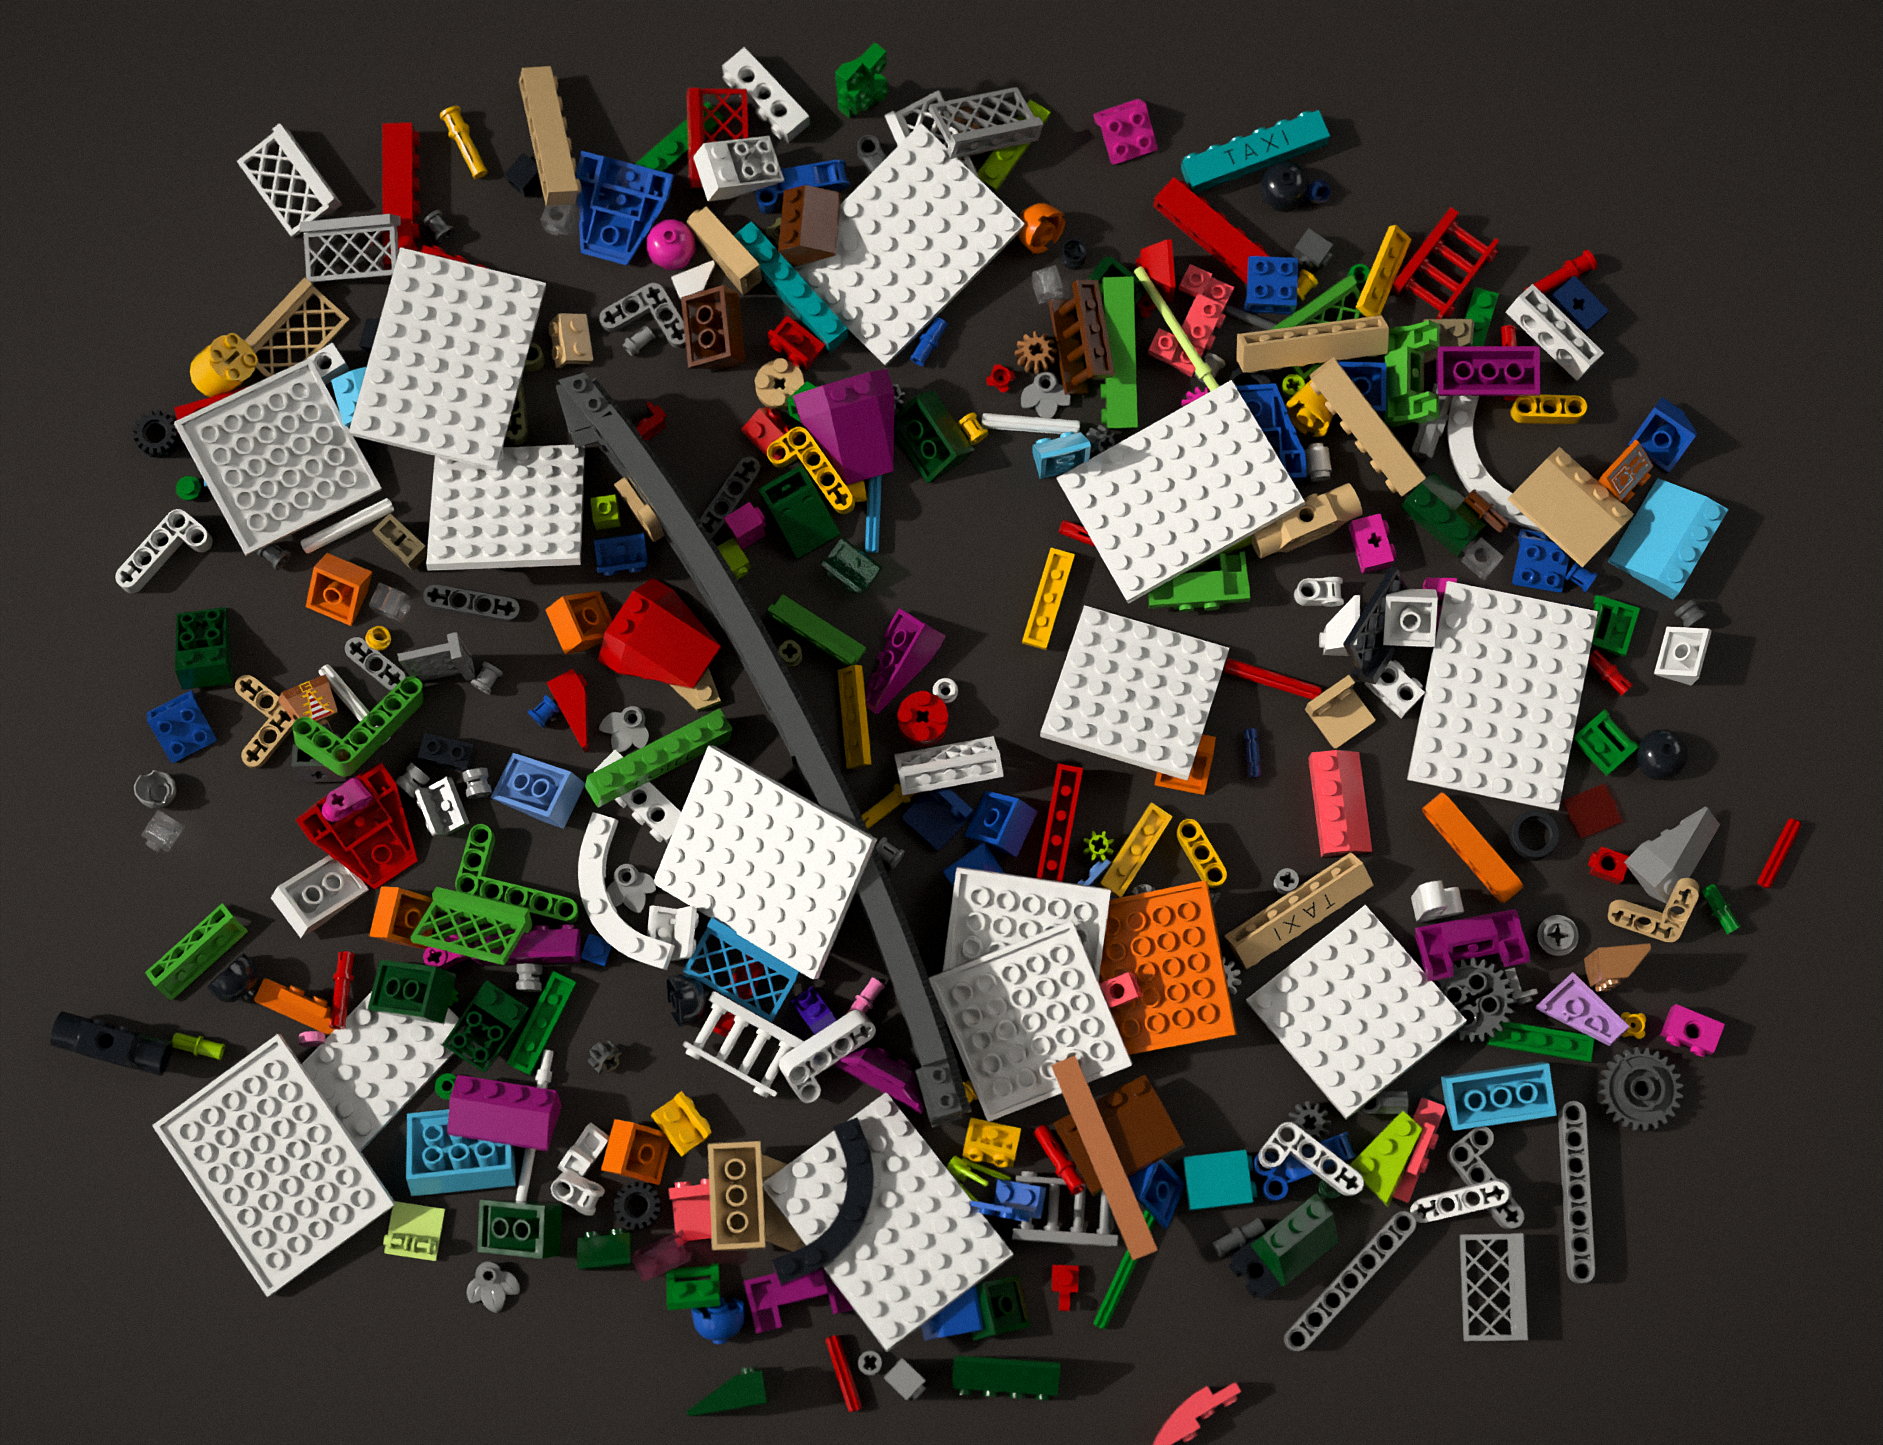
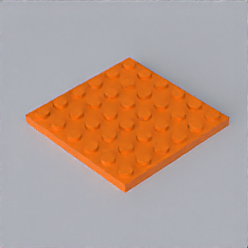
M1205 880L1111 899L1109 902L1099 984L1132 972L1136 976L1143 995L1142 998L1120 1007L1110 1008L1128 1054H1137L1236 1035L1237 1031L1208 881ZM1118 984L1114 989V994L1120 999L1123 997L1125 990L1121 984Z

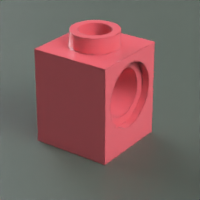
M1132 972L1125 973L1100 984L1109 1008H1117L1143 997L1136 976ZM1118 984H1121L1125 990L1123 997L1120 999L1114 994V989Z

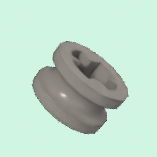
M866 1351L859 1357L858 1366L865 1375H874L881 1369L882 1361L876 1352ZM866 1356H869L870 1359L871 1356H874L877 1359L874 1370H870V1367L869 1370H866L863 1367Z

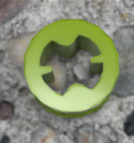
M1296 374L1285 377L1281 388L1284 396L1291 399L1305 386L1304 380ZM1292 381L1293 384L1298 383L1299 386L1296 392L1293 389H1287L1289 382Z

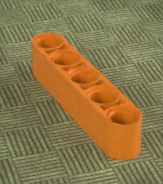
M1441 792L1422 808L1426 818L1498 901L1505 904L1523 889L1524 886L1520 879L1447 795Z

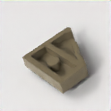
M1424 319V321L1430 320L1439 324V346H1472L1475 323L1473 319ZM1438 348L1424 352V368L1429 366L1428 363L1436 360Z

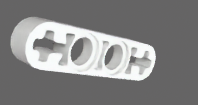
M1491 1180L1421 1197L1412 1204L1410 1211L1417 1222L1426 1223L1501 1205L1510 1197L1511 1188L1504 1180ZM1495 1186H1498L1501 1190L1504 1189L1505 1193L1501 1195V1198L1498 1195H1491L1487 1198L1489 1202H1486L1485 1193L1492 1192ZM1470 1191L1477 1192L1480 1196L1479 1204H1469L1466 1200V1194ZM1445 1197L1453 1199L1455 1202L1454 1210L1447 1211L1441 1206L1442 1199ZM1432 1200H1435L1436 1209L1428 1211L1426 1216L1423 1213L1417 1212L1420 1204H1423L1425 1208L1434 1205Z

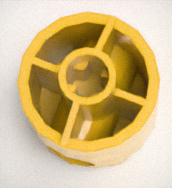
M229 333L228 335H222L214 339L192 361L190 367L192 382L200 392L209 397L234 391L244 380L251 376L255 370L258 358L249 344L237 334Z

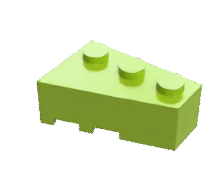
M1404 1111L1349 1165L1362 1176L1363 1184L1387 1207H1389L1392 1197L1402 1180L1422 1133V1128Z

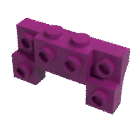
M1516 909L1415 928V939L1422 956V965L1428 981L1454 977L1452 962L1462 959L1499 953L1504 967L1530 962L1529 948L1524 938Z
M824 1268L808 1277L782 1287L776 1272L744 1281L756 1333L783 1327L778 1306L829 1294L833 1314L854 1310Z

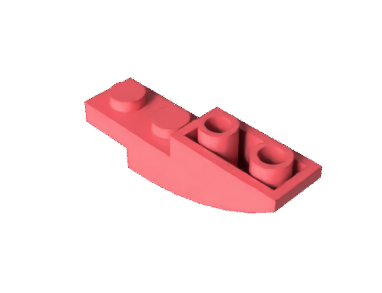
M1236 1382L1213 1395L1208 1386H1205L1189 1397L1167 1419L1157 1434L1153 1445H1173V1443L1180 1439L1185 1443L1197 1436L1198 1434L1195 1430L1201 1427L1195 1418L1200 1416L1201 1420L1215 1413L1213 1409L1215 1406L1222 1403L1226 1407L1238 1400L1236 1394L1241 1391Z

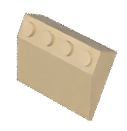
M1560 447L1507 499L1581 567H1584L1634 515Z

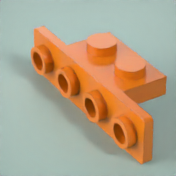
M263 979L254 999L255 1002L327 1035H330L335 1030L329 1028L332 1008L327 1006L328 1001L314 996L313 999L304 995V990L291 985L290 988H287L270 979Z

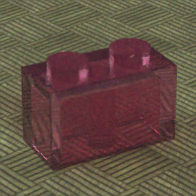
M680 1230L635 1251L632 1261L642 1281L645 1282L689 1262L693 1251L683 1230Z

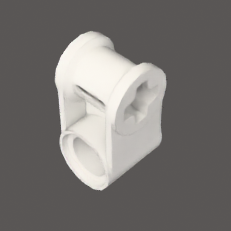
M1340 577L1303 579L1294 592V598L1302 606L1334 607L1343 605L1344 599L1341 598L1340 587L1343 579ZM1301 588L1311 589L1313 596H1304Z
M571 1170L562 1172L551 1186V1193L557 1200L566 1203L584 1215H593L595 1213V1205L599 1197H602L605 1192L604 1188L598 1183L590 1181ZM562 1182H566L570 1186V1190L564 1188Z

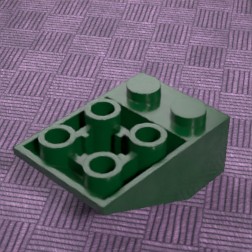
M802 465L758 489L760 499L797 560L841 535Z
M226 607L176 614L175 672L182 690L233 683V661Z
M486 980L442 1045L483 1073H486L519 1032L532 1011Z

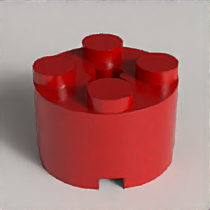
M927 691L913 693L903 700L898 709L899 731L908 743L914 746H933L945 736L948 728V710L945 703L937 695ZM919 716H922V717L927 716L928 722L925 723L924 721H921V722L919 723L918 717H919Z

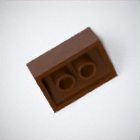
M809 185L784 190L778 252L792 267L836 256L841 194L839 192Z
M721 285L681 297L688 368L725 369L746 363L739 293Z

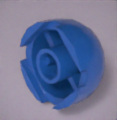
M720 1298V1306L691 1308L693 1324L699 1335L708 1340H713L714 1344L728 1342V1338L735 1336L741 1330L744 1323V1303L741 1300L732 1298V1303H723L725 1301L724 1298Z

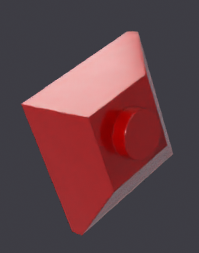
M1172 239L1141 249L1140 257L1135 259L1136 269L1143 266L1162 298L1167 303H1173L1176 286Z

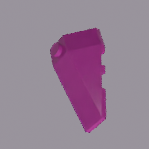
M899 608L886 629L884 638L887 641L883 652L878 653L877 660L880 662L877 671L870 676L865 691L866 707L878 714L933 659L946 636Z

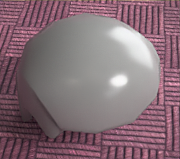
M153 770L147 775L141 774L134 784L136 797L143 805L151 809H158L168 805L175 798L177 792L175 781L170 775L158 772L157 770Z

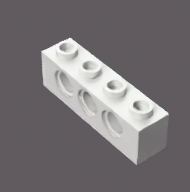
M745 47L722 65L725 82L731 88L735 86L737 89H747V105L751 103L756 108L755 113L763 122L767 120L772 125L771 129L779 139L783 137L789 143L810 125L809 115ZM745 77L754 78L750 83L742 81ZM761 94L770 95V97L766 100H761L758 98ZM777 111L786 112V115L783 117H777L774 114Z
M1533 284L1518 296L1506 311L1575 380H1579L1604 354L1595 343Z
M614 750L594 772L623 758V756ZM650 782L614 799L623 808L626 806L634 811L631 816L639 824L643 825L646 823L651 827L652 830L649 833L658 842L661 843L664 840L669 844L681 811ZM639 793L647 795L646 801L640 805L633 802L634 797ZM655 811H663L665 817L662 821L655 822L651 819Z

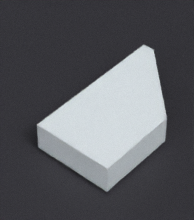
M713 260L671 277L680 300L683 296L705 290L710 275L715 268Z

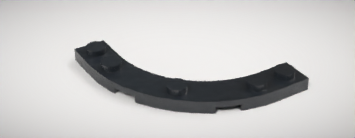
M858 1117L833 1126L847 1167V1188L841 1209L828 1229L815 1241L794 1252L772 1260L781 1287L808 1277L835 1261V1258L852 1244L865 1223L873 1197L874 1171L870 1149Z

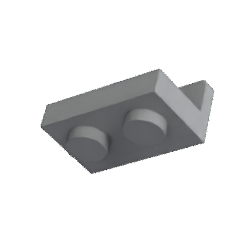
M446 777L427 788L415 790L417 804L423 811L426 827L432 836H447L470 824L452 777Z

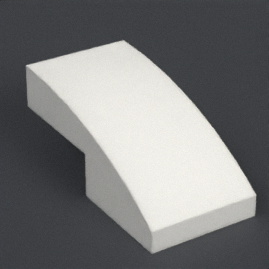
M589 1123L557 1168L562 1172L571 1170L584 1177L608 1144L610 1136L594 1124Z

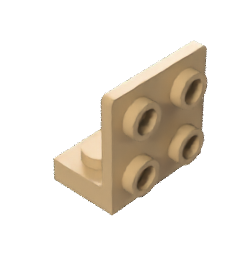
M1350 675L1310 701L1305 708L1334 749H1337L1375 722V718L1352 689L1355 682Z

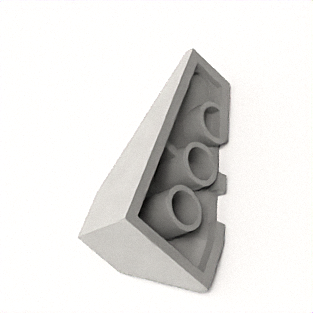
M1704 807L1681 820L1680 825L1672 830L1666 829L1661 832V836L1655 840H1647L1642 843L1624 863L1649 896L1667 904L1676 883L1682 878H1690L1720 824L1711 811Z

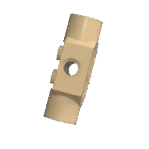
M1347 483L1319 496L1316 493L1304 498V506L1252 534L1251 544L1258 557L1264 558L1275 552H1289L1329 535L1344 523L1361 516L1362 507L1353 487Z

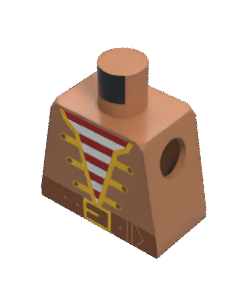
M326 674L281 693L278 700L293 722L300 717H309L333 733L328 722L335 718L337 708Z

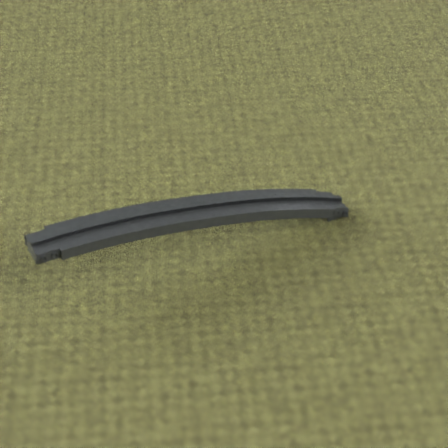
M584 372L558 380L560 385H556V389L575 449L598 442L622 477L631 485L644 506L648 504L661 524L664 537L696 584L753 682L790 753L793 766L797 767L814 803L870 835L853 796L780 653L737 578L673 479H671L651 448L630 420H628L627 416H625L612 397L598 382L597 378L591 381ZM874 846L855 893L881 954L920 1065V1069L916 1070V1076L931 1127L941 1126L963 1119L962 1114L971 1112V1108L927 972L879 853Z

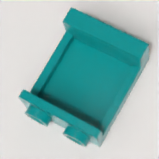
M1246 1150L1189 1156L1182 1159L1189 1211L1245 1203L1251 1204L1253 1203V1197H1257L1255 1181L1250 1182L1249 1171H1253L1251 1155L1247 1156Z

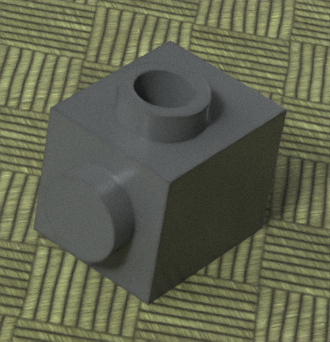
M1308 228L1295 246L1292 256L1297 258L1299 263L1306 269H1313L1317 272L1321 265L1326 267L1333 257L1331 253L1333 244Z

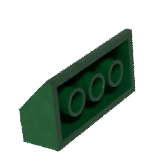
M954 1356L952 1388L957 1389V1394L973 1395V1390L984 1391L983 1396L999 1397V1392H1010V1398L1025 1399L1026 1394H1036V1400L1052 1401V1396H1058L1060 1363Z

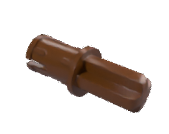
M1475 489L1464 499V502L1480 515V519L1484 518L1498 532L1501 533L1508 527L1509 521L1493 507V503L1487 502Z

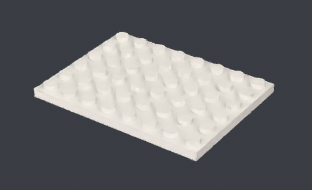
M921 123L840 205L836 256L793 268L847 329L887 366L1023 229L1025 223L958 158L950 159L947 148Z
M400 247L349 429V435L497 471L546 283Z
M1232 380L1089 459L1088 462L1082 463L1057 477V481L1128 604L1305 505L1304 499Z
M1447 581L1407 780L1558 811L1598 611Z
M708 746L654 882L656 886L686 904L695 906L698 911L706 916L714 917L735 930L741 937L814 980L818 979L877 839L715 746Z
M281 1034L275 1035L152 1125L267 1297L276 1293L396 1205Z
M884 1093L849 1119L858 1117L870 1149L874 1171L873 1197L867 1218L857 1237L824 1270L888 1352L1012 1258L1013 1253L982 1213H978V1208L970 1206L971 1199L891 1097ZM834 1131L762 1183L763 1190L806 1246L815 1241L828 1229L839 1213L845 1198L847 1167Z

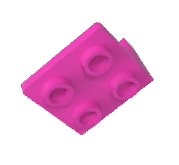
M1136 99L1093 114L1095 123L1101 127L1112 164H1117L1158 149L1146 104L1142 100Z

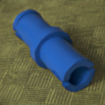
M939 317L934 318L927 332L921 335L920 343L910 357L913 363L918 366H924L932 350L937 349L938 341L948 327L946 321Z

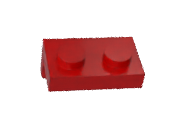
M788 315L774 331L770 330L768 332L770 346L779 353L783 351L789 356L788 359L797 367L802 366L806 370L826 348L824 343Z
M772 407L759 408L741 429L767 458L768 447L793 429L792 426L787 425L781 419V414ZM798 436L794 440L795 445H799L802 442ZM783 449L777 450L774 453V459H783L786 451Z

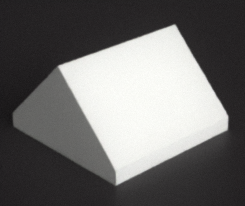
M1667 627L1654 674L1692 685L1699 679L1712 630L1705 628Z

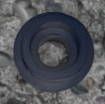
M1317 179L1310 184L1307 196L1312 203L1321 204L1330 198L1331 188L1326 181Z

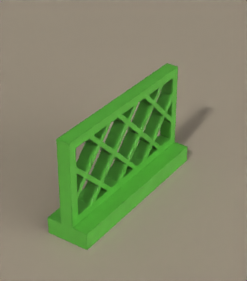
M1352 275L1345 277L1270 330L1304 326L1308 322L1327 323V321H1324L1325 310L1328 308L1338 310L1336 321H1341L1343 311L1355 313L1354 319L1359 318V314H1364L1357 308L1355 310L1344 307L1345 297L1351 292L1356 297L1358 303L1361 292L1355 285L1357 284L1356 280ZM1340 301L1339 306L1334 305L1335 303ZM1318 315H1320V319H1319V320L1314 319L1315 317H1317ZM1312 363L1310 369L1304 373L1299 366L1291 367L1296 375L1301 376L1304 380L1324 363Z
M436 887L432 893L433 902L411 935V941L505 965L523 933H529L533 925L529 909ZM436 911L448 914L435 920L433 918ZM461 917L471 919V921L458 926L455 922L456 919ZM452 922L454 927L442 932L439 931L437 926ZM483 923L494 925L483 931H480L478 925ZM434 928L436 931L434 935L428 937L421 936L424 931ZM475 928L477 933L463 938L462 931ZM506 929L516 930L513 934L505 937L501 933V931ZM498 933L500 939L486 944L485 937ZM457 934L459 940L451 943L444 941V938ZM479 939L483 944L474 949L466 945ZM502 945L505 948L501 955L490 952L491 949Z

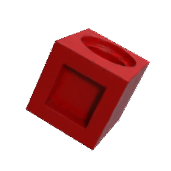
M1600 847L1597 852L1593 851L1589 858L1588 866L1591 867L1589 874L1615 884H1620L1627 870L1624 862L1630 856ZM1602 859H1609L1613 863V870L1608 871L1604 869Z

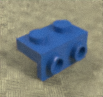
M644 532L594 539L598 573L603 572L605 576L618 574V570L628 569L629 572H639L644 570L643 567L648 566Z

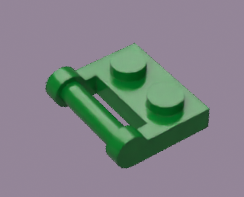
M1597 595L1593 601L1595 605L1594 611H1598L1591 648H1597L1625 657L1640 608ZM1608 608L1612 611L1602 640L1596 638L1604 609Z
M1606 709L1573 737V741L1605 776L1610 774L1639 747L1636 741L1632 742L1614 723ZM1601 723L1625 750L1621 752L1597 726Z
M719 1262L710 1263V1266L686 1268L666 1266L668 1310L720 1306ZM711 1276L709 1280L675 1282V1279Z

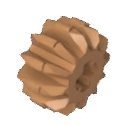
M1036 331L1033 332V338L1025 334L1023 336L1024 341L1017 342V347L1019 348L1015 351V357L1019 358L1017 364L1019 366L1025 365L1026 373L1031 368H1034V373L1037 375L1039 374L1040 367L1047 372L1049 369L1048 364L1054 365L1055 359L1053 356L1057 355V349L1052 348L1054 340L1046 341V333L1042 334L1041 338L1038 337ZM1036 350L1040 351V353H1037L1035 356L1032 355V352H1036Z

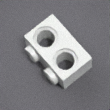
M1390 660L1383 673L1391 674L1393 682L1386 683L1380 676L1376 684L1365 682V685L1402 719L1423 697L1425 692L1422 690L1423 685L1413 677L1410 679L1404 673L1405 669L1396 660L1392 662ZM1401 690L1409 691L1412 699L1408 701L1403 700L1399 692Z

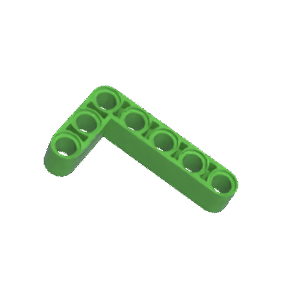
M416 677L404 678L343 739H340L313 719L300 717L295 720L292 727L295 744L337 775L343 777L350 776L422 705L424 700L422 682Z
M484 824L475 825L470 830L455 882L458 892L509 905H514L512 904L514 894L523 893V902L514 906L529 909V913L532 916L564 924H572L578 920L580 916L579 907L570 898L485 877L495 844V835ZM480 832H487L489 834L487 841L484 843L476 841V837ZM480 856L482 859L481 864L475 868L470 867L469 862L471 858ZM469 880L474 881L475 886L473 890L464 892L462 889L463 884ZM491 887L499 888V894L495 898L487 897V891ZM541 899H547L549 901L547 909L543 911L537 910V902ZM566 905H571L574 908L572 915L569 917L561 916V909Z

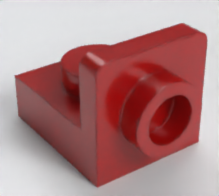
M650 401L646 403V406L652 417L642 419L636 428L645 442L667 427L664 420L667 417L659 405L654 407Z

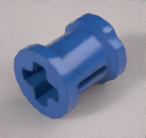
M1575 562L1565 579L1573 581L1582 587V591L1586 593L1598 574L1596 572L1591 573Z
M547 695L543 697L544 700L535 709L527 712L542 728L546 726L545 723L555 713L561 711Z

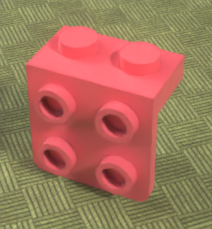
M709 1179L701 1180V1185L693 1186L690 1185V1181L675 1183V1188H669V1195L673 1204L676 1239L679 1242L712 1238Z

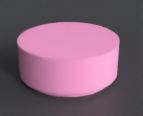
M308 1031L299 1035L300 1046L318 1047L320 1044H325V1034L323 1032Z

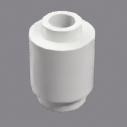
M1322 443L1309 445L1308 449L1305 450L1306 472L1310 476V481L1328 480L1332 472L1329 448L1323 447Z

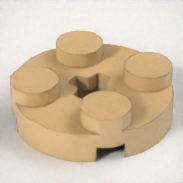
M782 358L763 365L755 377L756 393L759 400L767 407L788 409L787 399L804 384L803 374L800 369ZM775 381H786L784 383L785 389H774Z

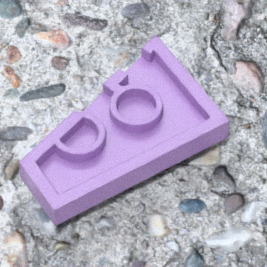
M1573 972L1536 1006L1537 1010L1608 1046H1611L1629 1028Z

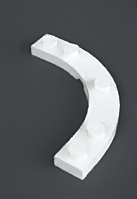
M1453 396L1447 418L1446 432L1450 458L1459 479L1469 493L1475 489L1487 502L1493 503V507L1509 522L1543 532L1507 500L1513 493L1503 488L1490 476L1477 454L1473 439V419L1479 396Z
M592 812L580 849L578 863L579 889L586 913L599 934L615 949L632 959L667 970L675 946L642 935L630 927L617 914L609 892L606 891L604 878H606L607 855L618 820Z

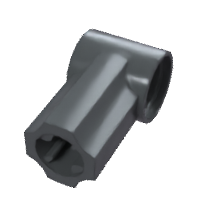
M865 135L858 141V157L865 163L870 173H872L887 157L879 146L878 139L872 135ZM866 145H871L875 150L871 153H866L862 148Z
M1381 1091L1372 1098L1375 1103L1373 1109L1368 1110L1361 1107L1358 1110L1362 1115L1400 1114L1402 1111L1408 1114L1407 1091Z

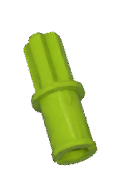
M175 1033L172 1039L174 1048L193 1052L195 1056L201 1054L221 1060L225 1050V1044L204 1040L203 1036L197 1038L182 1033Z

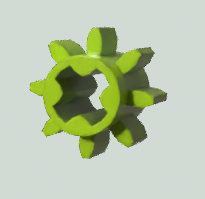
M1092 831L1091 840L1084 839L1083 841L1086 845H1089L1083 853H1090L1092 856L1091 862H1094L1095 858H1101V861L1104 862L1106 853L1109 855L1113 854V850L1108 848V846L1114 840H1107L1105 838V831L1101 835H1096ZM1100 841L1103 843L1102 847L1104 849L1096 852L1094 851L1095 846L1092 844H1097Z

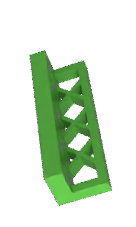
M783 594L775 605L771 604L768 608L770 618L847 667L857 665L866 651L865 646Z
M222 903L149 968L145 974L153 985L168 1000L172 1001L248 931ZM223 914L226 915V916H225L224 918H222L218 923H216V921H217ZM201 934H203V936H202L198 941H196L197 938H198ZM182 951H184V953H183L179 958H177V956H178ZM163 968H165V969H164V972H162V973L156 978L155 976H156Z

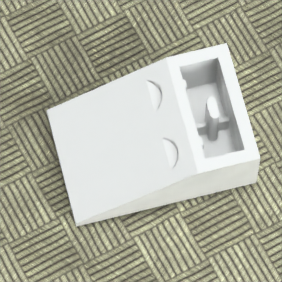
M770 136L704 143L693 157L708 201L730 199L784 181Z

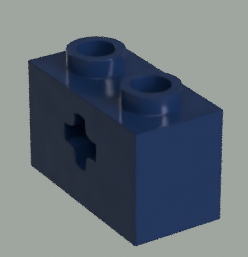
M1575 275L1559 288L1550 299L1585 335L1598 325L1609 311Z

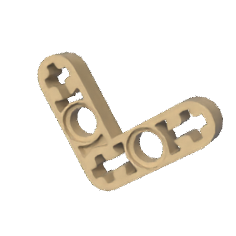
M625 478L614 484L616 490L650 539L655 542L663 537L664 533L661 524L648 504L644 506Z
M243 675L235 683L236 692L269 718L246 745L241 755L242 761L248 767L257 769L267 762L293 730L294 722L292 719L290 722L285 720L280 725L284 729L282 732L274 726V722L279 725L283 721L282 713L288 714L280 704L279 696L254 677ZM244 683H251V687L258 692L256 697L248 690L243 693L244 688L242 685ZM264 696H271L274 700L273 705L268 709H264L260 705V701ZM269 730H273L277 734V738L273 743H265L263 739L264 734ZM258 742L268 749L266 752L263 749L258 752L259 760L257 762L255 760L249 762L251 759L248 756L249 753H256L260 749L256 745Z
M1692 878L1680 879L1676 883L1663 913L1625 900H1615L1609 905L1608 919L1614 925L1664 942H1674L1679 939L1699 895V885ZM1690 889L1691 891L1687 893L1686 899L1682 898L1683 891ZM1679 906L1682 907L1685 910V912L1682 914H1675L1671 911V909L1673 907ZM1619 910L1623 911L1621 915H1618L1616 913H1618ZM1646 917L1651 920V923L1643 925L1638 922V919ZM1668 927H1672V928H1673V929L1670 930V932H1669V931H1666V930L1668 929Z

